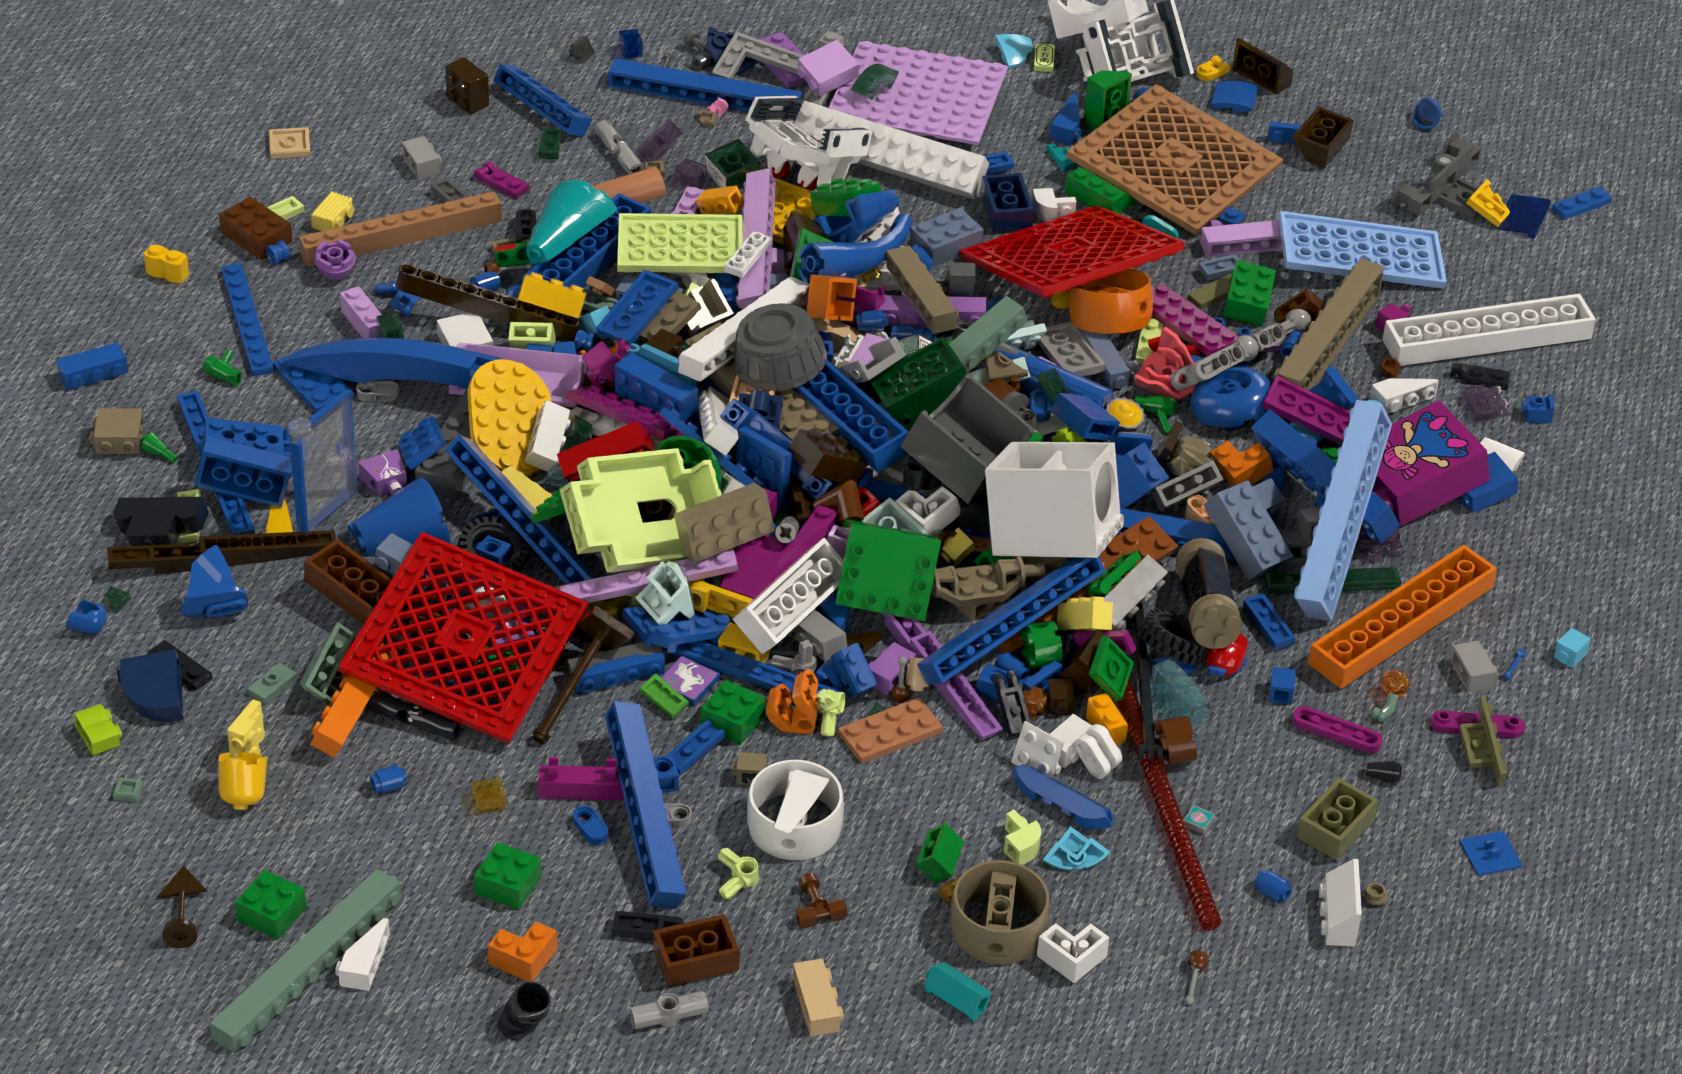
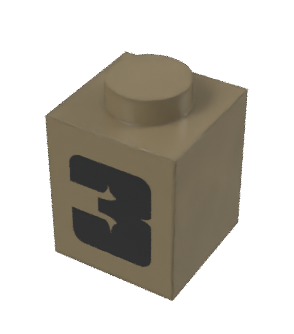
M739 752L738 762L733 761L732 776H736V785L751 786L756 775L767 767V754Z

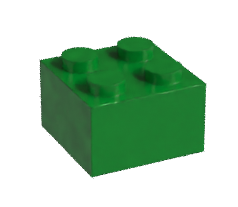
M724 680L702 706L701 725L709 719L712 721V725L719 730L723 729L725 731L726 739L741 745L765 717L766 697L728 680Z
M497 842L474 875L475 894L519 910L542 877L541 857Z
M263 870L235 901L237 921L279 940L307 908L305 888Z

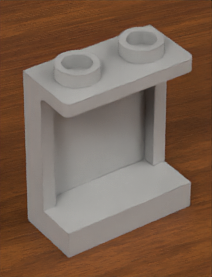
M893 337L875 343L868 348L874 358L868 364L864 365L862 360L840 366L838 370L856 385L870 380L906 356L897 338Z

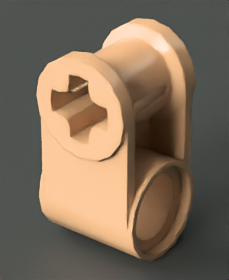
M1200 495L1190 496L1187 500L1185 519L1215 524L1204 507L1207 500Z

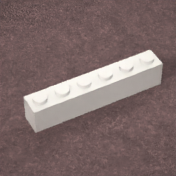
M710 386L707 391L703 390L698 396V409L703 438L706 443L727 455L739 438L738 432L720 416L727 407L729 398Z

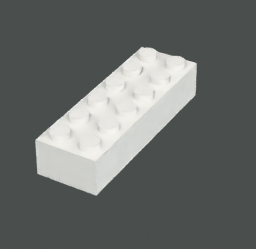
M825 538L821 539L733 618L734 622L760 653H765L780 642L838 587L843 559Z

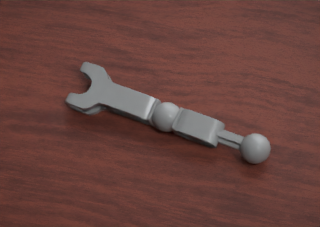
M1293 309L1286 315L1285 322L1272 324L1251 335L1239 336L1233 344L1173 372L1170 375L1171 383L1177 391H1181L1216 376L1218 373L1241 361H1251L1258 352L1283 341L1287 334L1293 331H1298L1302 334L1307 332L1311 324V316L1303 309ZM1180 374L1186 377V383L1182 384L1179 381Z

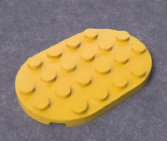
M502 359L493 360L482 365L469 382L468 410L471 440L474 441L501 472L511 466L527 477L541 470L525 463L538 411L546 400L552 402L549 390L539 375L523 363Z

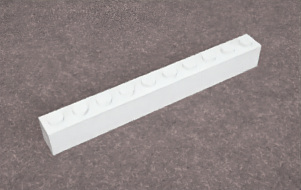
M791 276L780 282L779 285L770 289L769 292L759 297L752 304H749L724 324L715 328L708 335H705L687 350L681 352L678 358V372L701 382L734 358L736 331L739 323L747 314L759 307L778 303L792 304L803 308L808 303L809 284Z

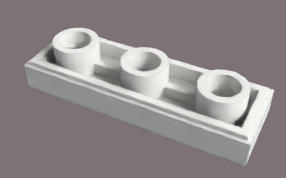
M752 232L724 265V272L743 278L771 244V237L759 232Z

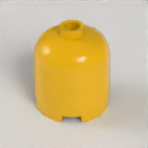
M229 752L221 753L218 761V792L221 799L228 804H232L233 809L247 810L248 805L258 803L263 798L265 792L268 757H262V754L240 752L239 757H230Z

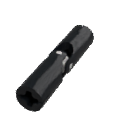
M376 691L369 701V710L380 715L416 726L419 729L455 741L460 734L461 723L401 699Z

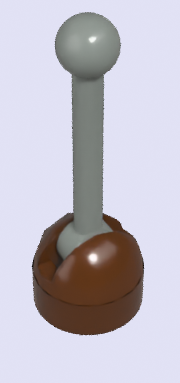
M488 262L484 264V273L496 272L499 275L502 271L521 269L530 271L534 264L527 263L526 265L499 267L494 262Z
M904 656L898 658V664L900 665L899 683L895 684L891 690V699L897 703L906 702L909 699L910 693L907 685L903 684L904 665L907 663V659Z
M1194 950L1189 953L1188 966L1193 970L1188 996L1184 999L1186 1005L1194 1003L1193 993L1198 972L1203 971L1208 964L1209 956L1203 951Z

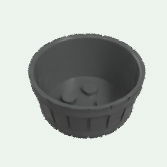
M778 303L759 307L747 314L738 325L734 355L735 371L740 380L752 388L762 389L763 391H783L796 388L812 380L825 365L827 352L823 339L819 335L811 316L804 309L796 305Z

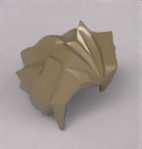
M1190 435L1179 438L1172 453L1166 460L1169 471L1177 478L1210 462L1212 449L1209 447L1210 444Z

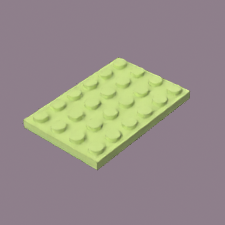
M619 213L618 272H643L645 269L650 272L726 273L724 272V265L743 244L742 215Z

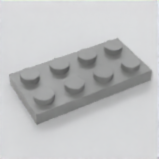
M1071 322L1046 327V333L1037 342L1053 363L1079 376L1095 375L1105 371V362Z

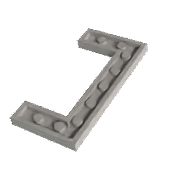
M736 32L713 69L712 76L732 79L746 56L798 74V59L805 55ZM809 88L802 101L823 106L831 91L819 96Z

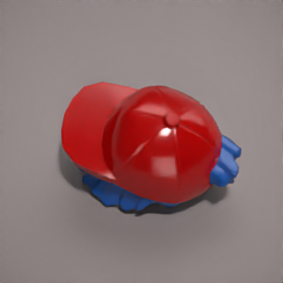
M1240 633L1239 637L1227 647L1219 649L1210 648L1205 660L1209 673L1218 676L1232 675L1234 677L1238 672H1241L1243 666L1248 662V658L1245 657L1248 646L1247 637Z

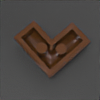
M853 480L841 484L813 501L814 510L819 505L838 511L842 527L844 519L859 522L864 520L857 484Z

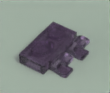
M1485 385L1464 387L1463 395L1476 421L1496 419L1497 415L1499 417L1508 416L1506 408H1509L1510 405L1507 400L1501 399L1499 394H1503L1500 386L1487 389Z
M1360 529L1355 546L1360 552L1367 550L1368 557L1372 563L1382 560L1378 554L1383 552L1381 546L1384 545L1387 546L1388 553L1392 558L1401 556L1397 548H1401L1402 543L1400 542V533L1397 530L1380 544L1375 539L1371 541L1363 533L1364 530Z

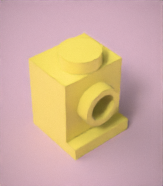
M959 527L955 530L956 536L949 537L943 543L944 547H942V552L939 554L947 564L951 562L955 567L975 550L974 543Z

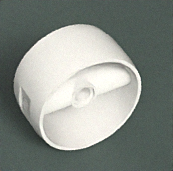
M785 760L767 766L756 775L751 783L747 799V823L751 838L760 849L780 859L807 860L824 854L837 842L843 825L844 797L841 785L833 773L825 767L810 761ZM796 769L828 778L829 782L817 799L830 807L833 812L822 821L805 826L807 821L806 813L790 833H786L774 827L776 822L770 820L758 810L766 801L777 796L786 795L793 772Z

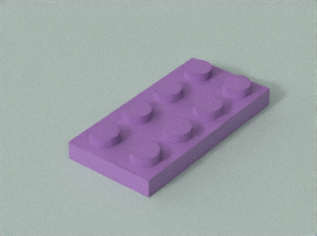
M782 32L759 39L804 55ZM764 63L787 88L807 82L798 74Z

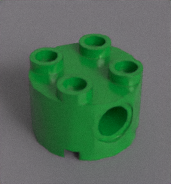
M1054 621L1028 624L1019 631L1020 638L1024 642V649H1021V658L1023 663L1027 662L1028 668L1031 670L1041 669L1055 660L1062 662L1060 635H1055L1054 631L1058 630V627Z

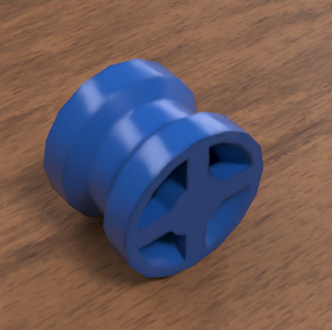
M283 240L278 241L276 245L266 246V255L273 265L278 264L281 260L286 261L290 259L289 249Z
M578 330L574 342L575 350L581 351L583 349L586 352L596 346L597 334L593 332L588 334L584 330Z

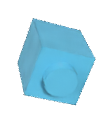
M1571 628L1557 641L1554 658L1573 668L1587 655L1591 638Z

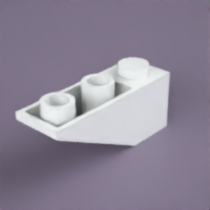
M1389 378L1372 384L1369 400H1377L1382 403L1387 414L1396 412L1399 409L1413 406L1416 403L1435 397L1439 381L1437 379Z

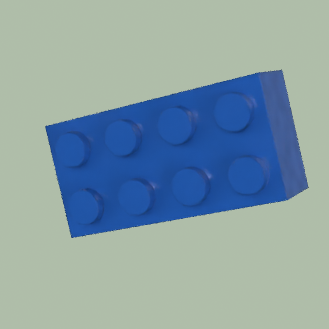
M633 352L615 364V393L620 395L619 398L634 400L636 405L651 407L653 412H660L664 407L669 411L674 408L683 416L680 420L684 421L685 424L688 422L695 424L697 422L698 388Z
M207 436L194 486L282 508L292 471L291 457Z

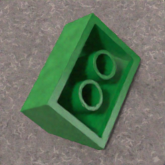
M1101 70L1087 78L1083 125L1094 131L1129 105L1132 73Z
M1081 167L1067 175L1065 194L1075 197L1078 202L1087 207L1099 205L1121 214L1137 203V200Z

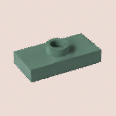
M278 663L247 688L248 694L266 704L297 679V673Z

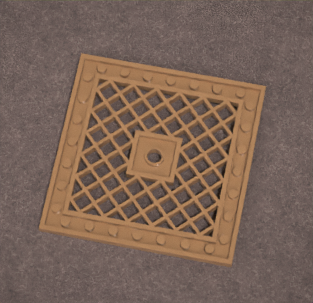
M1157 84L1069 149L1066 156L1194 235L1202 231V227H1207L1210 220L1218 218L1227 207L1234 205L1282 165L1284 160Z

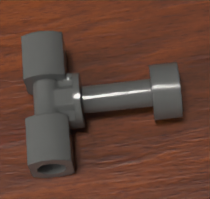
M689 30L684 35L683 42L689 47L695 46L701 51L700 54L694 56L693 64L696 68L702 70L711 65L713 58L705 50L706 46L699 40V34L694 30Z

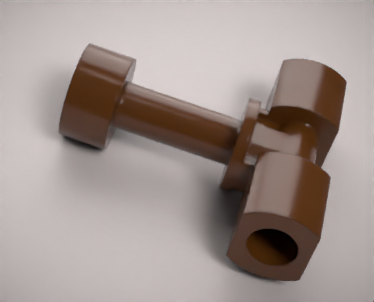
M806 873L799 878L798 883L802 892L808 893L811 899L809 907L796 910V920L800 929L817 925V919L829 917L832 921L847 917V906L843 898L827 902L825 898L820 897L817 890L820 882L815 873Z

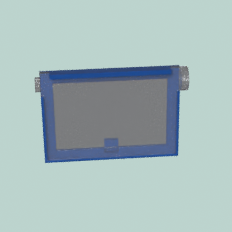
M346 389L308 420L297 418L288 424L297 532L315 531L314 528L357 492L351 391Z

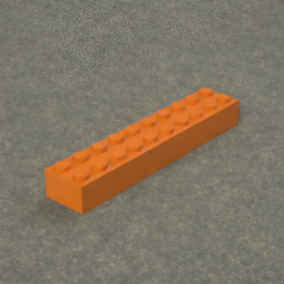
M1460 546L1311 644L1308 665L1340 689L1344 688L1494 587L1497 567L1467 546Z

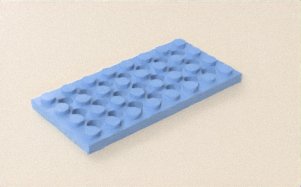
M1280 211L1278 218L1285 268L1349 276L1352 266L1354 264L1357 265L1360 259L1363 258L1384 266L1382 281L1445 289L1447 280L1437 231Z

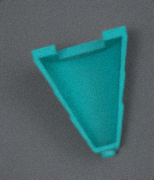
M568 180L557 185L548 195L536 225L532 229L526 249L530 263L537 264L551 260L613 215L617 208L610 197L604 191H598L593 188L591 183L582 180Z

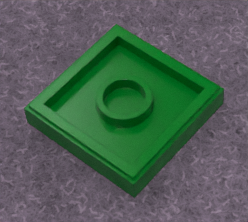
M1103 636L1100 639L1089 675L1114 701L1122 700L1134 662L1108 636Z

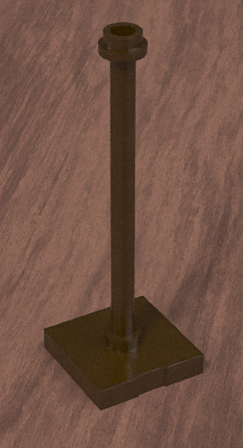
M597 606L585 614L577 624L578 627L593 636L594 640L541 728H535L533 731V740L540 744H545V742L549 741L550 735L548 733L601 644L603 643L610 649H616L629 641L634 634V631Z

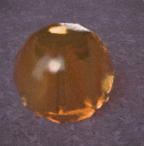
M1400 670L1389 671L1381 679V689L1385 695L1389 692L1399 695V698H1401L1410 689V679Z

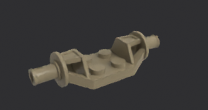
M1016 556L1015 559L998 560L996 564L957 569L954 566L935 569L931 592L935 599L941 597L959 607L1003 602L1017 589L1025 586L1026 578L1045 576V566L1043 562L1024 564L1020 556ZM1015 573L1016 579L1006 584V575ZM940 583L950 584L952 590L940 587Z

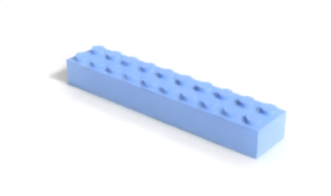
M1356 400L1354 408L1350 410V422L1344 430L1343 445L1338 449V461L1332 469V480L1330 486H1327L1325 491L1326 500L1324 506L1320 508V519L1318 525L1313 530V542L1307 549V561L1302 566L1300 584L1296 586L1294 597L1307 618L1332 622L1392 426L1382 403Z

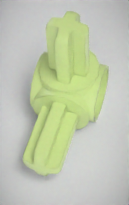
M822 689V691L817 693V698L819 699L817 701L818 711L823 714L821 735L830 737L835 734L836 716L844 711L845 694L844 692Z
M728 848L720 850L718 859L732 869V878L719 889V893L724 899L729 900L741 888L753 887L759 882L758 863L752 857L740 858Z

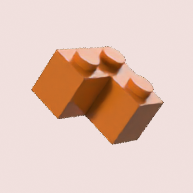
M1226 441L1211 452L1212 461L1215 462L1220 474L1232 487L1247 480L1253 485L1274 471L1270 454L1258 442L1239 453L1229 441Z
M536 921L523 938L500 929L488 944V962L490 965L521 979L534 981L557 951V930Z

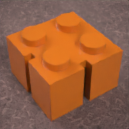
M811 275L807 313L812 318L853 321L855 302L836 300V296L855 298L857 279Z

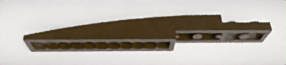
M335 530L307 531L306 533L282 532L199 536V543L107 547L108 568L154 567L155 574L191 571L192 563L214 545L219 547L228 567L283 560L315 554L334 542L336 535Z

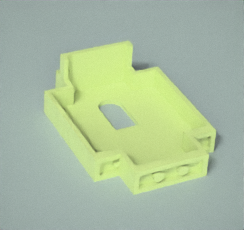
M678 448L587 458L577 465L581 481L570 482L560 489L577 554L601 552L607 573L659 565L662 561L667 563L668 561L674 562L688 559L682 553L675 518L643 523L637 503L666 500L673 505L675 513H678L722 495L711 460H704L691 469H684L683 459Z

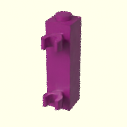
M549 757V765H540L538 780L539 798L625 801L616 767V759H606V767L559 766L558 757Z

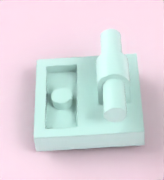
M1028 320L1022 328L1013 333L1004 343L1015 348L1031 349L1036 346V343L1046 333L1045 324L1034 325L1033 320Z

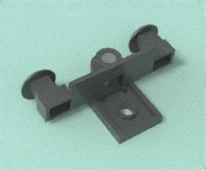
M1458 133L1452 134L1446 140L1442 154L1437 155L1431 163L1430 171L1433 175L1426 179L1425 187L1421 186L1417 189L1409 185V181L1406 179L1400 181L1393 190L1391 196L1392 205L1398 207L1401 203L1408 205V211L1419 216L1436 201L1474 218L1478 212L1466 204L1468 199L1463 197L1470 198L1479 187L1460 177L1480 160L1482 147L1460 139Z

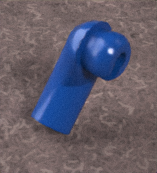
M396 282L375 284L374 287L376 294L396 295L399 290L395 287Z

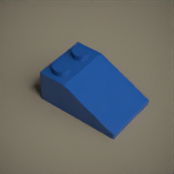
M1142 443L1116 460L1120 508H1129L1150 495L1155 487L1166 483L1169 479L1145 443Z

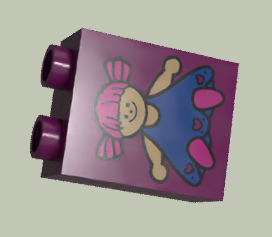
M1439 400L1392 424L1372 492L1390 505L1401 527L1490 481L1487 450Z

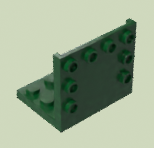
M943 336L895 362L871 378L869 382L890 416L909 432L921 412L925 410L928 412V415L934 412L950 396L968 373Z

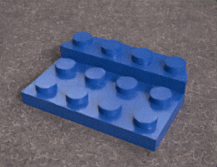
M643 606L626 608L623 610L622 615L645 644L649 647L653 644L667 647V652L669 653L676 652L678 644L707 639L714 645H718V639L730 622V618L726 614L718 615L715 611L706 609L704 613L695 610V614L691 619L679 611L667 624L661 625L656 622Z

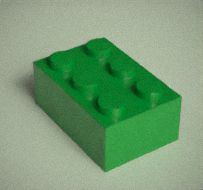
M843 178L832 179L830 184L817 185V189L809 191L813 214L850 216L845 205L846 201L857 195L881 192L882 189L880 182H874L871 179L857 181V178L843 181Z
M1236 259L1230 277L1222 317L1262 327L1269 308L1276 270Z

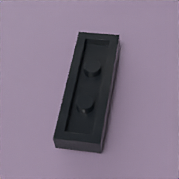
M166 640L148 651V654L175 649L181 661L182 682L194 691L213 679L210 671Z

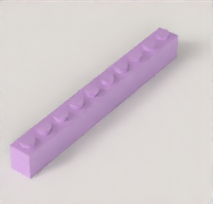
M770 168L746 173V182H744L745 194H743L744 206L742 207L744 219H742L743 243L752 232H759L771 237V244L743 278L738 277L737 290L739 294L736 296V303L738 308H742V310L770 290L776 186Z

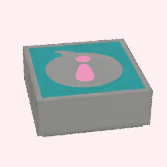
M1193 805L1183 819L1182 825L1204 835L1213 823L1215 814Z

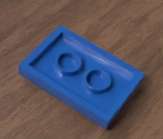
M433 416L422 420L413 431L405 432L398 441L404 460L411 470L447 445L441 428Z

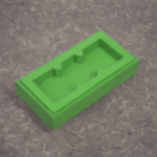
M656 673L639 688V692L672 720L689 705L687 699Z

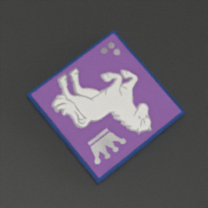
M681 655L661 678L687 699L690 705L695 707L711 687L720 680V673Z

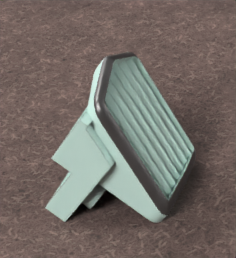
M662 561L646 577L650 583L641 591L636 599L659 625L667 624L679 611L691 619L695 614L689 580L680 564L668 561L665 564Z

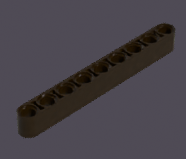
M404 264L399 267L395 287L402 292L509 326L511 322L553 323L555 340L560 342L575 340L579 321L575 317L412 265Z

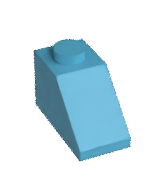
M606 305L577 318L579 321L578 327L584 330L585 333H596L600 340L607 338L598 334L596 327L609 313L608 306Z

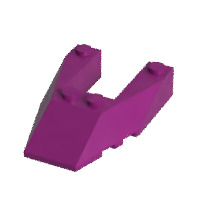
M764 489L767 492L773 520L777 514V493ZM818 505L792 542L783 543L776 537L766 534L731 548L734 549L739 571L722 574L720 588L755 599L810 547L823 538L827 540L834 525L838 526L839 512Z

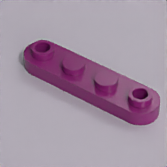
M1306 706L1298 707L1293 712L1292 722L1300 729L1367 753H1376L1381 749L1383 739L1377 731Z
M1439 710L1432 714L1430 724L1437 732L1460 734V724L1478 723L1481 721L1479 713ZM1492 714V723H1496L1497 726L1496 737L1519 738L1523 735L1525 724L1522 719L1516 716Z

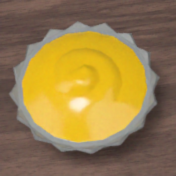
M1116 397L1109 404H1106V411L1120 421L1118 430L1131 431L1141 427V424L1145 422L1144 418L1146 415L1143 413L1144 409L1132 399Z

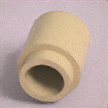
M911 657L910 663L907 664L905 685H909L910 690L923 691L924 687L929 686L917 665L924 658Z

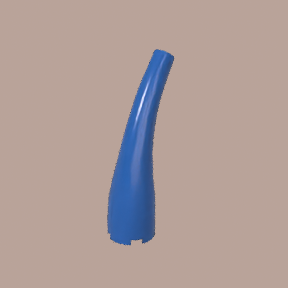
M907 214L897 215L890 227V233L875 241L805 244L798 258H802V268L798 269L802 280L809 284L811 275L854 278L886 262V250L902 246L910 232L913 220Z

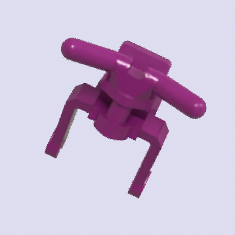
M624 339L618 342V349L614 355L604 342H599L582 356L583 361L588 366L587 377L594 383V386L602 387V385L608 382L615 381V364L626 357L631 349L628 344H625L626 341Z

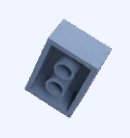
M958 208L910 227L909 245L910 247L914 244H917L918 247L921 246L932 258L933 263L931 265L935 267L960 257L959 250L982 243L984 229L962 208Z

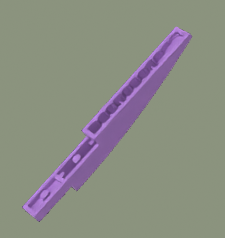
M882 613L885 617L884 624L899 644L917 654L916 658L925 659L942 647L932 632H926L918 620ZM961 671L942 684H933L958 715L982 740L1003 731V728Z

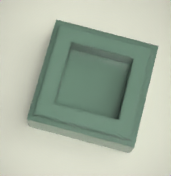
M119 777L113 793V800L137 803L143 787V780Z

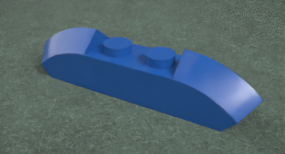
M1023 764L1011 771L1017 786L1031 800L1036 801L1042 796L1041 801L1051 806L1056 803L1062 807L1061 812L1071 817L1075 814L1074 823L1085 828L1105 829L1113 827L1114 817L1112 810L1032 766Z

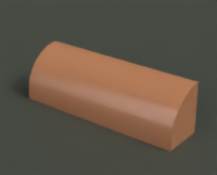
M656 167L592 186L598 191H604L610 199L619 193L640 203L666 195L663 178Z

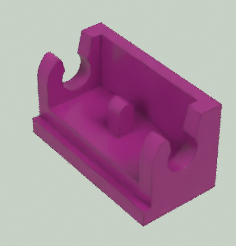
M856 286L855 298L839 296V300L855 302L854 306L869 311L878 310L885 302L884 288L879 286L878 291H871Z

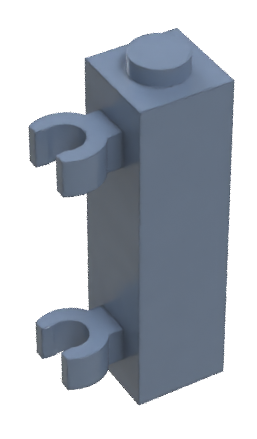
M1080 330L1082 336L1106 364L1105 371L1098 373L1106 387L1112 390L1128 386L1129 377L1134 378L1135 374L1138 373L1135 368H1140L1137 360L1129 361L1127 364L1123 361L1115 348L1119 344L1115 337H1119L1120 334H1101Z

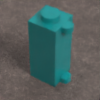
M947 963L933 965L926 973L927 980L924 984L926 993H933L968 1015L969 1020L973 1023L979 1018V1015L984 1013L993 992Z

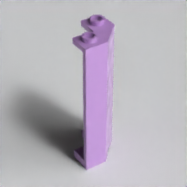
M459 342L456 346L504 360L523 363L544 381L553 403L575 408L578 405L567 400L566 395L568 390H576L577 387H582L584 375L588 374V366L582 359L583 355ZM449 385V394L463 395L466 391L465 388Z

